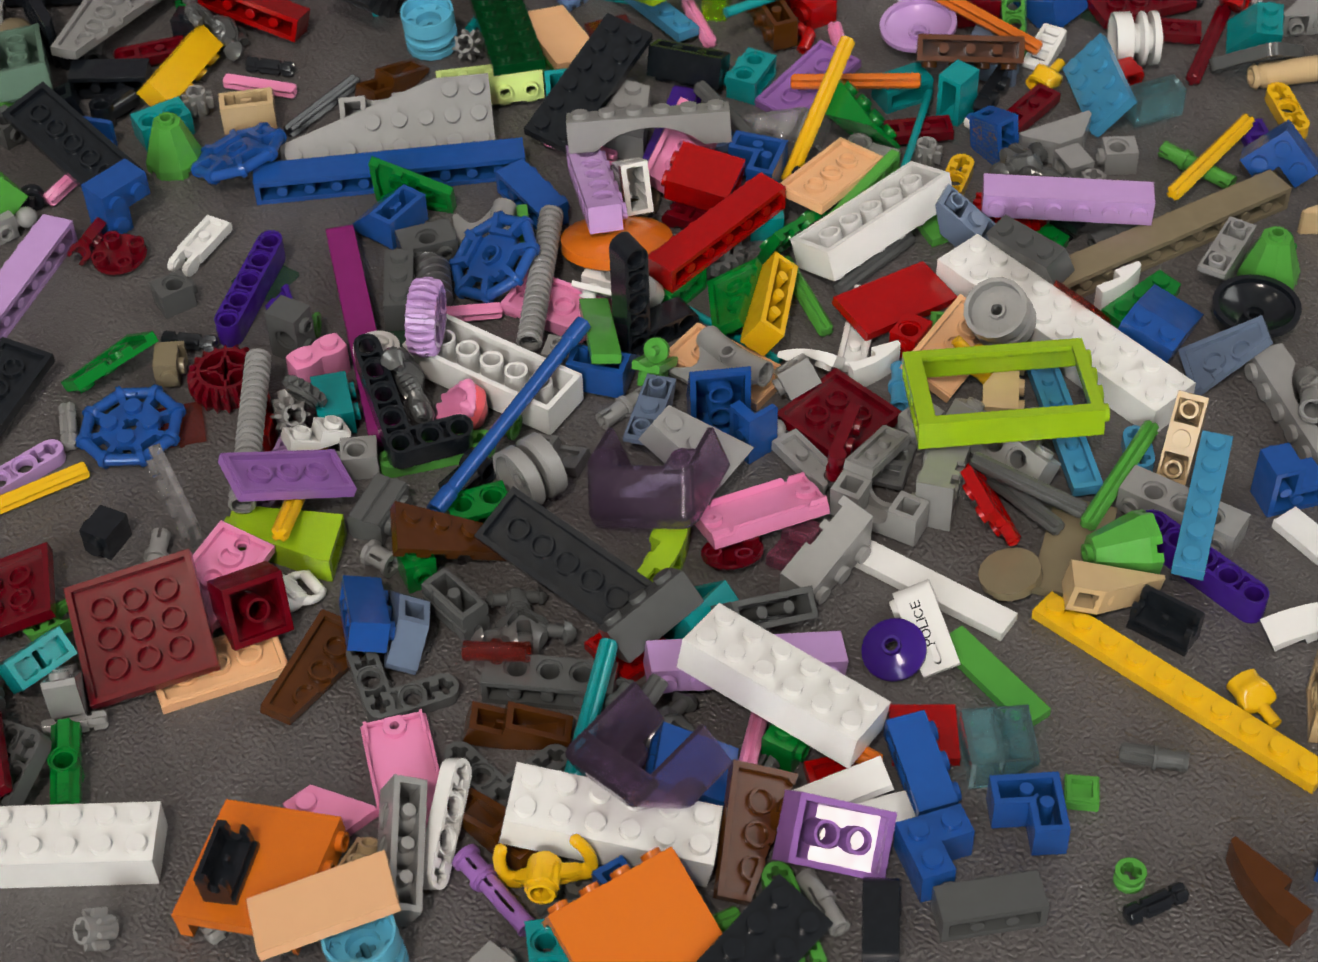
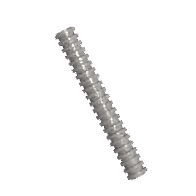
M546 205L539 211L535 238L541 248L539 255L535 256L528 271L516 337L518 346L532 352L542 346L564 219L562 209L555 205Z
M251 349L245 355L234 452L262 451L272 362L270 353L264 349ZM229 486L228 507L240 514L252 512L256 507V501L238 502L231 486Z

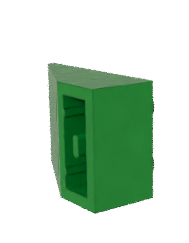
M840 79L825 114L849 135L863 133L868 135L873 143L900 149L901 146L895 140L897 133L887 123L883 125L885 118L875 108L871 109L873 103L864 93L858 95V89L849 80L844 83Z

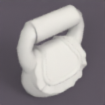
M301 570L287 575L282 574L291 613L302 606L318 603L326 596L327 589L311 571ZM301 579L314 595H308L298 585L296 580Z

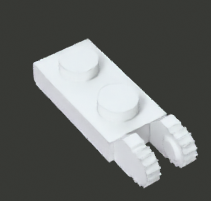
M207 215L177 246V250L170 256L168 261V270L175 272L182 268L185 276H193L198 271L200 263H203L233 230L232 223Z

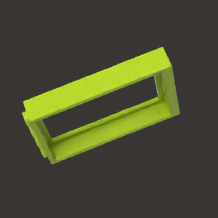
M1082 338L902 352V379L918 449L1104 435L1105 422L1110 421L1109 404L1104 403V391L1102 385L1097 384L1098 374L1096 367H1092L1091 351L1085 348ZM1076 366L1088 404L936 416L927 378Z

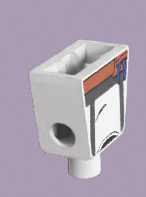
M635 157L612 162L615 181H617L619 191L622 193L623 202L626 203L627 217L654 212L648 161ZM636 198V199H639V200H638V201H635V202H631L630 199Z

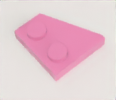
M311 784L282 803L283 808L340 816L349 836L378 817L377 808L374 805Z

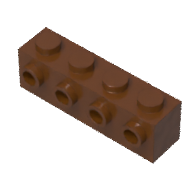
M777 0L746 11V13H750L755 27H759L764 41L769 43L773 51L797 46L798 20L785 0Z
M918 34L916 63H922V68H937V63L948 64L949 67L959 59L967 64H974V67L982 70L990 69V65H1001V70H1017V66L1024 64L1025 37Z

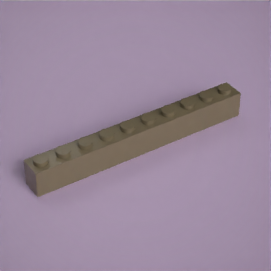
M1269 169L1152 219L1151 226L1138 225L1080 251H1076L1069 255L1075 270L1058 289L1076 301L1095 293L1097 285L1113 280L1115 269L1139 261L1142 264L1141 273L1214 241L1230 216L1251 224L1287 209L1292 187Z

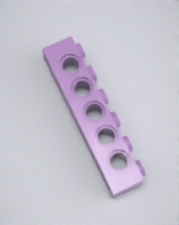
M566 145L568 172L589 233L596 234L624 230L623 219H627L626 203L623 202L622 193L619 191L617 181H615L614 173L610 168V162L607 160L605 150L601 151L599 149L596 152L569 154L568 145Z

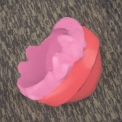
M472 379L460 381L446 393L441 394L442 402L436 404L435 420L462 414L472 420L473 431L480 428L489 413L485 390L475 384Z

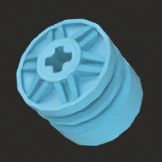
M405 1L400 9V15L408 52L413 57L425 61L440 60L451 55L454 52L452 48L455 46L456 41L453 37H458L452 1Z
M393 915L321 940L322 950L327 962H410L408 951L400 936Z

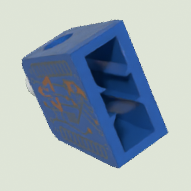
M991 105L974 113H969L964 119V126L970 129V145L972 149L992 165L1000 162L999 153L1001 149L1008 148L1012 143L1019 144L1018 115L1016 113Z

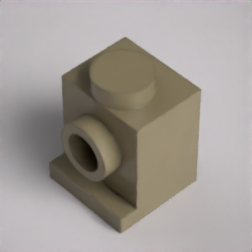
M184 341L156 342L154 344L152 364L156 384L163 388L181 386L182 374L187 373V366L189 365Z

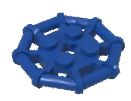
M260 122L254 127L237 131L235 128L229 130V134L201 148L198 160L191 165V172L195 177L206 179L209 184H218L221 180L239 176L243 178L248 177L249 172L267 161H274L278 157L280 146L287 140L286 133L283 129L271 127L267 122Z
M503 211L494 212L491 218L471 230L467 229L464 232L466 235L454 258L449 260L455 284L454 293L461 299L467 297L483 301V303L494 302L495 298L517 285L521 287L533 259L539 255L541 248L537 244L532 228L533 220L528 216L518 217L505 214ZM511 226L509 230L503 229V227ZM523 234L525 242L518 243L517 238ZM519 256H522V258L520 259V261H519V263H518V265H517V267H516V269H515V271H514L513 268H514V266H515V264H516V262H517ZM468 267L469 270H467V274L464 276L463 271ZM476 281L481 282V289L473 287Z
M154 384L151 387L121 388V386L115 387L116 390L94 405L86 406L83 409L80 432L76 436V446L81 450H85L93 457L101 468L108 469L110 466L141 465L142 468L147 466V462L169 447L178 445L181 440L179 433L182 419L186 415V409L182 403H177L166 394L160 385ZM117 403L120 404L119 406H117L116 408H114L113 410H111V411L108 412L107 414H104L105 411H107L108 409H110L111 407H113V406L116 405ZM160 403L166 410L159 412L155 408ZM169 423L168 429L165 431L160 430L164 424ZM94 424L100 425L99 432L92 433ZM130 426H136V428L133 429V430H132L131 428H128V427H130ZM104 444L108 449L102 450L98 446ZM123 450H131V453L124 454Z

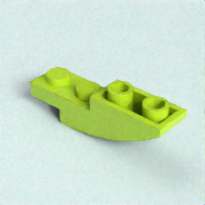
M684 496L677 506H672L667 513L666 519L660 526L654 527L650 534L651 551L647 553L643 564L637 572L654 582L653 577L665 568L681 570L684 565L691 536L689 498Z

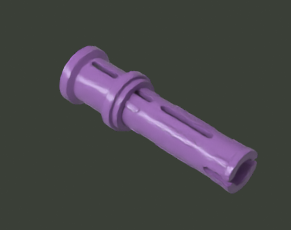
M469 844L463 847L452 860L453 868L463 872L470 881V887L474 891L482 892L520 937L526 936L524 921L535 920V918L527 912L516 897L500 881L493 864H488L480 855V849L477 845ZM501 896L514 909V912H511L507 908V906L501 901Z

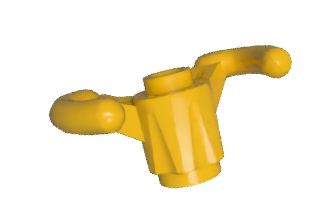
M577 833L571 835L569 841L583 856L585 861L583 863L562 862L558 855L550 851H540L529 857L526 868L513 871L506 864L507 847L504 844H497L495 846L492 857L494 870L498 877L510 888L524 887L529 900L537 904L552 902L557 897L561 885L578 880L591 879L592 871L598 868V859L590 843Z

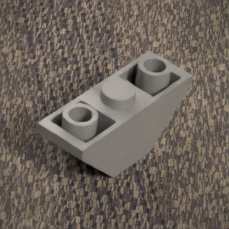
M1297 0L1284 12L1283 37L1318 34V0Z
M1088 110L1020 132L1019 144L1024 148H1028L1031 143L1041 142L1049 156L1044 162L1052 164L1055 149L1077 142L1084 148L1089 135L1092 113Z
M1230 216L1202 258L1197 271L1223 282L1235 277L1247 253L1257 225Z
M77 663L60 665L57 669H53V672L48 673V677L40 683L51 719L84 714L89 710V699L82 668H78Z

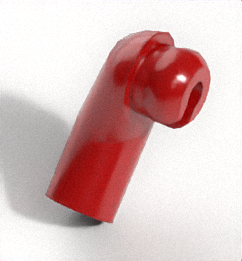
M799 22L798 36L801 37V40L797 46V51L805 54L812 47L816 33L809 24L806 26Z

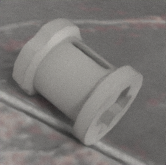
M372 539L363 547L360 554L362 564L374 566L386 578L396 574L398 571L397 557H393L392 551L382 547L380 541Z

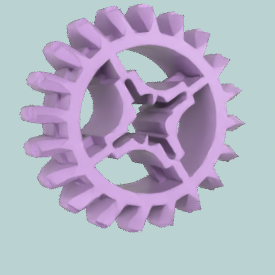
M433 277L416 278L409 287L407 303L405 304L404 336L406 337L405 344L411 355L427 358L428 356L435 357L441 350L446 330L447 298L445 286L440 279H433Z

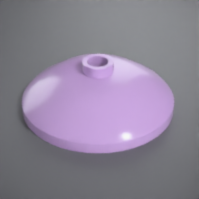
M901 0L890 6L880 20V33L883 40L892 48L906 53H916L918 34L954 35L957 29L956 13L933 0Z

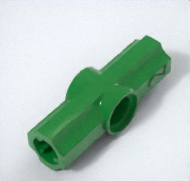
M70 718L59 719L51 726L52 747L47 758L50 769V805L82 804V782L85 777L82 767V726L80 722L73 721Z

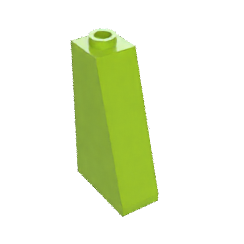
M256 506L250 513L240 514L231 511L230 516H226L224 522L275 546V553L269 562L295 571L309 570L316 578L333 582L347 537L344 514L301 510L289 538L284 542L280 539L275 541L272 538L273 533L271 531L281 508ZM241 547V548H239L238 550L242 551V550H246V548H245V547Z

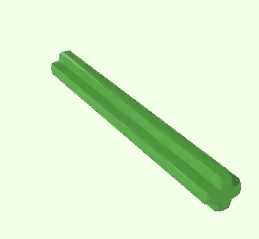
M1150 420L1143 422L1081 516L1080 525L1082 528H1087L1089 531L1097 528L1117 497L1120 485L1135 464L1138 465L1158 434L1159 426L1157 423H1152Z

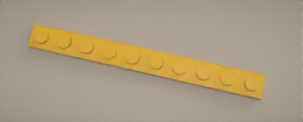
M1053 591L1032 610V619L1305 791L1313 794L1318 788V756L1090 614L1065 610L1064 598Z

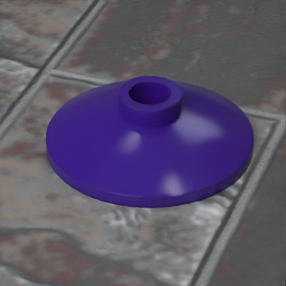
M891 618L877 623L868 631L862 643L861 654L866 668L872 675L884 681L897 682L910 678L922 667L927 655V644L923 633L915 624L905 619ZM893 641L898 643L894 650L886 649L888 643Z

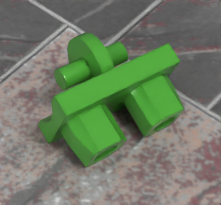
M653 337L649 339L644 345V355L632 360L631 369L639 370L637 385L643 386L647 373L668 377L669 369L677 366L678 357L672 356L667 358L670 348L663 338Z

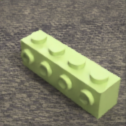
M490 64L435 71L436 78L488 73L492 105H509L512 102L518 101L534 102L545 98L542 69L500 76L493 75Z

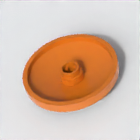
M638 215L628 216L627 219H623L624 230L590 234L586 221L583 219L570 225L563 231L560 239L561 252L568 261L578 266L610 271L609 245L617 234L629 232L646 249L648 255L666 243L673 234L670 228L660 221Z

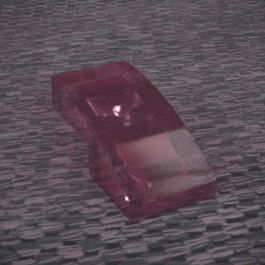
M808 520L783 528L781 539L766 556L765 565L783 571L804 543L812 544L823 531L819 528L821 523Z

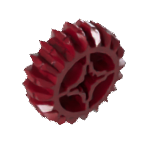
M225 344L221 349L213 347L212 352L203 351L202 357L194 358V364L189 366L187 384L189 393L195 399L198 406H204L206 411L214 409L217 414L222 410H227L230 414L232 409H239L245 355L249 351L248 347L240 349L238 344H236L234 347L228 348Z

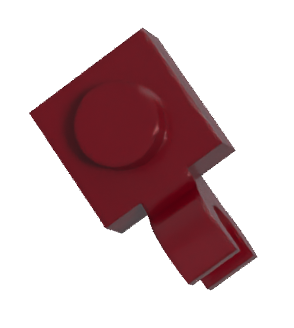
M97 217L79 241L72 244L67 252V256L70 257L75 252L79 253L82 256L79 265H85L91 256L89 247L95 248L102 241L103 234L101 231L107 223Z

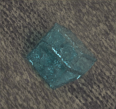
M1174 74L1130 85L1137 103L1125 115L1135 127L1183 114L1187 89Z
M1029 705L961 709L958 735L968 789L987 788L989 775L1022 774L1040 764V755Z

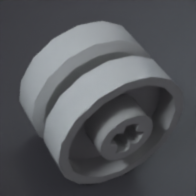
M1004 277L988 278L978 283L969 292L964 302V318L967 326L983 345L1026 342L1032 336L1036 327V311L1024 290L1013 280Z
M536 432L527 434L517 440L515 446H507L496 452L493 456L495 474L498 481L503 480L507 492L514 486L542 505L546 498H554L566 491L568 486L567 474L558 453L542 435Z

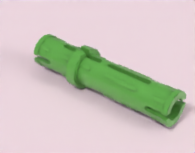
M1167 140L1163 142L1158 152L1159 157L1176 164L1177 168L1182 171L1186 170L1198 158L1194 155L1193 151L1181 149ZM1215 165L1201 177L1222 189L1236 184L1235 181L1237 180V176Z

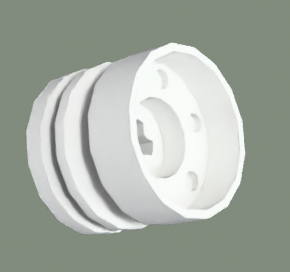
M1157 10L1149 11L1148 14L1145 11H1139L1135 23L1130 11L1112 12L1110 14L1107 39L1117 60L1130 56L1134 58L1135 55L1137 64L1140 66L1146 65V62L1149 66L1159 64L1163 47V29L1161 17Z

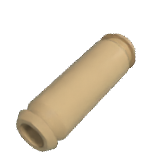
M1318 55L1260 62L1258 65L1253 63L1247 69L1248 84L1251 88L1257 90L1259 87L1262 89L1267 88L1269 84L1274 82H1281L1286 85L1317 82Z

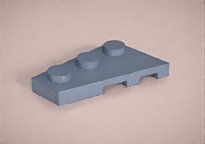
M1261 315L1178 349L1186 376L1196 382L1194 394L1203 395L1272 345L1273 341L1267 324Z

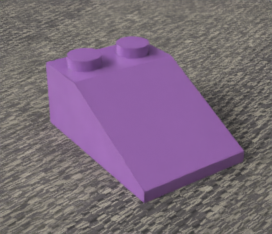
M785 790L772 860L859 878H885L897 812L801 791Z

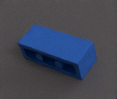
M521 159L495 171L497 192L503 198H508L515 202L516 205L527 204L528 215L533 220V228L535 230L537 228L539 211L546 205H555L562 209L564 213L562 226L569 223L568 210L570 206L568 200L564 195H560L549 181L540 176L534 166L531 167L524 159Z
M343 575L339 609L347 651L387 653L388 641H393L395 637V621H391L392 607L388 605V590L383 589L381 578Z
M925 710L885 720L883 735L904 791L906 790L915 815H923L956 805L962 801L959 785L956 781H951L948 773L950 770L948 756L944 750L940 751L937 740H939V734L936 724L933 720H928Z

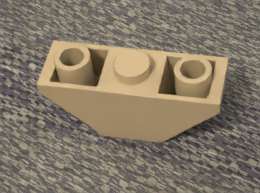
M1178 390L1157 474L1184 486L1186 485L1204 427L1209 397Z

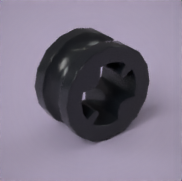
M28 184L21 188L28 195V198L21 207L28 206L38 211L44 206V191L40 186ZM30 196H35L34 200L29 199Z

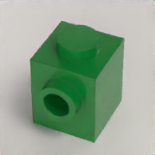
M405 553L403 557H397L398 570L409 594L422 590L421 584L437 572L436 559L433 554H431L430 558H418L416 553Z
M773 724L770 725L762 737L761 755L767 754L768 757H774L780 764V770L794 772L800 762L806 759L810 750L809 745Z

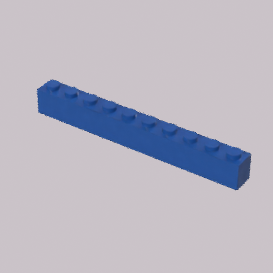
M523 137L266 162L253 170V187L257 205L375 194L368 166L371 156L449 186L496 182V170L518 160H525Z

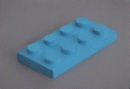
M1101 33L1062 68L1081 112L1089 110L1092 113L1089 130L1097 138L1137 103L1107 37Z

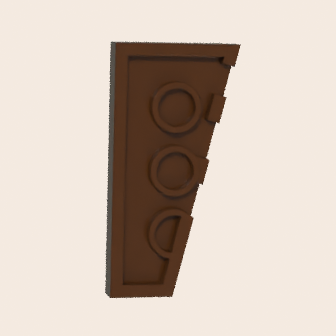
M395 501L390 508L393 557H403L405 553H416L418 558H430L431 554H445L446 559H458L460 555H469L473 560L506 561L475 538L474 535L483 525L482 522Z
M321 609L261 703L260 713L291 725L349 670L346 660V643L341 616ZM356 652L360 659L364 656L362 652Z
M735 759L729 762L713 899L741 905L751 903L766 863L765 858L777 834L776 829L779 824L785 790L792 789L798 778V773Z

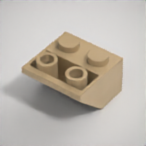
M272 87L218 93L225 135L229 134V130L234 128L236 131L254 127L260 122H267L271 127L277 128L275 99Z

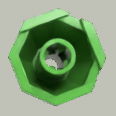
M163 112L153 118L146 167L149 173H156V178L161 181H177L188 178L191 165L198 160L201 154L202 147L182 119L175 113Z
M1279 226L1264 229L1244 256L1237 276L1253 274L1271 277L1286 284L1294 291L1295 285L1299 280L1300 267L1293 236L1287 229Z
M1144 509L1130 511L1087 535L1084 544L1081 545L1083 561L1160 574L1164 564V552L1158 553L1157 545L1163 544V539L1154 514L1146 512Z

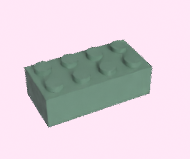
M39 23L0 31L1 103L6 101L15 103L41 82L46 83L53 90L47 51Z

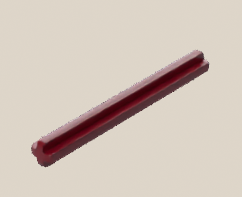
M1223 4V6L1218 5L1185 78L1189 81L1188 85L1190 86L1200 84L1209 64V59L1213 55L1231 14L1227 4Z

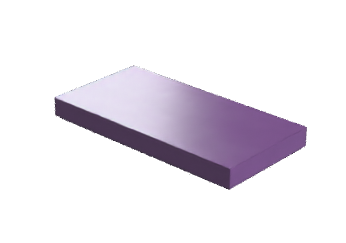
M820 39L754 99L755 106L793 127H797L807 117L818 89H792L790 84L791 76L793 74H825L836 47ZM850 55L842 74L855 73L861 67V60Z
M335 449L220 453L218 463L238 502L354 497L357 490Z

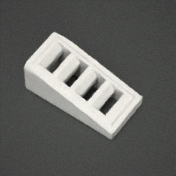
M1044 23L1035 37L1043 43L1040 52L1037 55L1027 52L1024 57V64L1021 66L1034 70L1038 64L1050 67L1065 47L1067 30Z

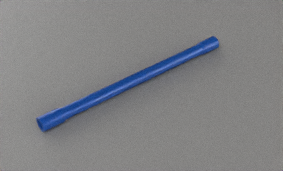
M577 317L562 335L559 343L449 481L440 488L428 503L427 509L442 513L448 510L456 500L461 489L570 351L579 344L590 330L591 326L587 320Z

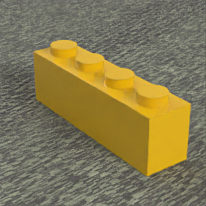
M204 25L197 26L174 49L137 91V94L149 106L167 101L181 94H186V89L193 85L191 82L194 79L198 81L205 75L207 70L204 67L206 65L210 67L220 57L217 52L222 48L223 44Z
M776 251L762 265L740 342L748 349L757 352L763 357L785 335L798 271L796 264Z

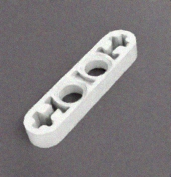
M447 758L440 767L425 832L423 889L442 890L447 886L450 878L452 860L456 851L472 777L470 763L465 758ZM448 800H449V813H448V809H447ZM440 835H442V844H441V847H440Z

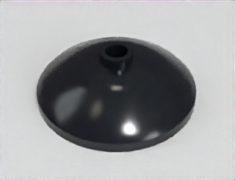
M1251 274L1232 277L1217 287L1212 299L1214 315L1227 329L1262 315L1271 338L1282 336L1294 329L1300 320L1302 312L1300 299L1289 286L1274 278Z

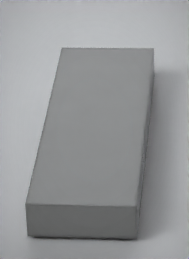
M883 425L845 459L843 469L868 479H873L909 445L911 435Z

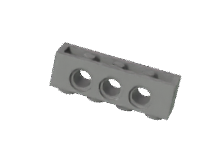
M955 398L946 415L987 411L983 409L985 405L976 398ZM1030 441L1004 442L1001 449H999L998 443L971 445L970 448L972 454L980 452L1049 485L1061 466V463L1053 458L1054 453L1050 449L1042 445L1036 446ZM1023 454L1026 455V463L1024 466H1022L1021 458Z
M1135 464L1118 489L1115 507L1125 514L1140 509L1159 510L1181 525L1189 487ZM1220 501L1211 547L1230 559L1246 536L1251 514Z
M394 774L380 790L377 852L385 850L388 856L401 907L400 912L392 915L397 926L408 927L422 913L428 780Z

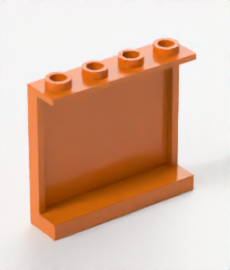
M226 799L171 916L180 934L184 936L194 937L198 927L253 936L246 899L337 867L341 854L347 851L350 841L349 833L346 831L342 818L334 815ZM217 820H226L231 826V830L239 834L241 825L244 824L250 829L254 840L260 844L237 905L204 902L193 880ZM302 947L292 950L293 954L299 955Z
M672 846L662 852L659 847L650 850L640 857L642 863L632 869L629 864L623 865L609 874L612 880L601 886L598 881L587 885L578 892L581 897L571 903H568L566 898L555 903L547 909L549 915L542 922L544 928L548 925L550 926L569 962H696L722 935V931Z

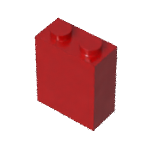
M683 141L679 151L675 150L673 152L670 170H665L662 176L661 186H664V198L708 211L724 200L729 194L740 188L744 179L746 159Z

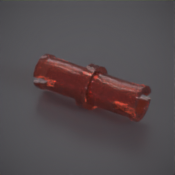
M492 638L491 641L464 640L463 646H467V648L462 647L461 650L463 661H490L493 665H499L502 661L528 663L531 658L526 655H531L532 653L529 641L509 642L502 641L501 638Z

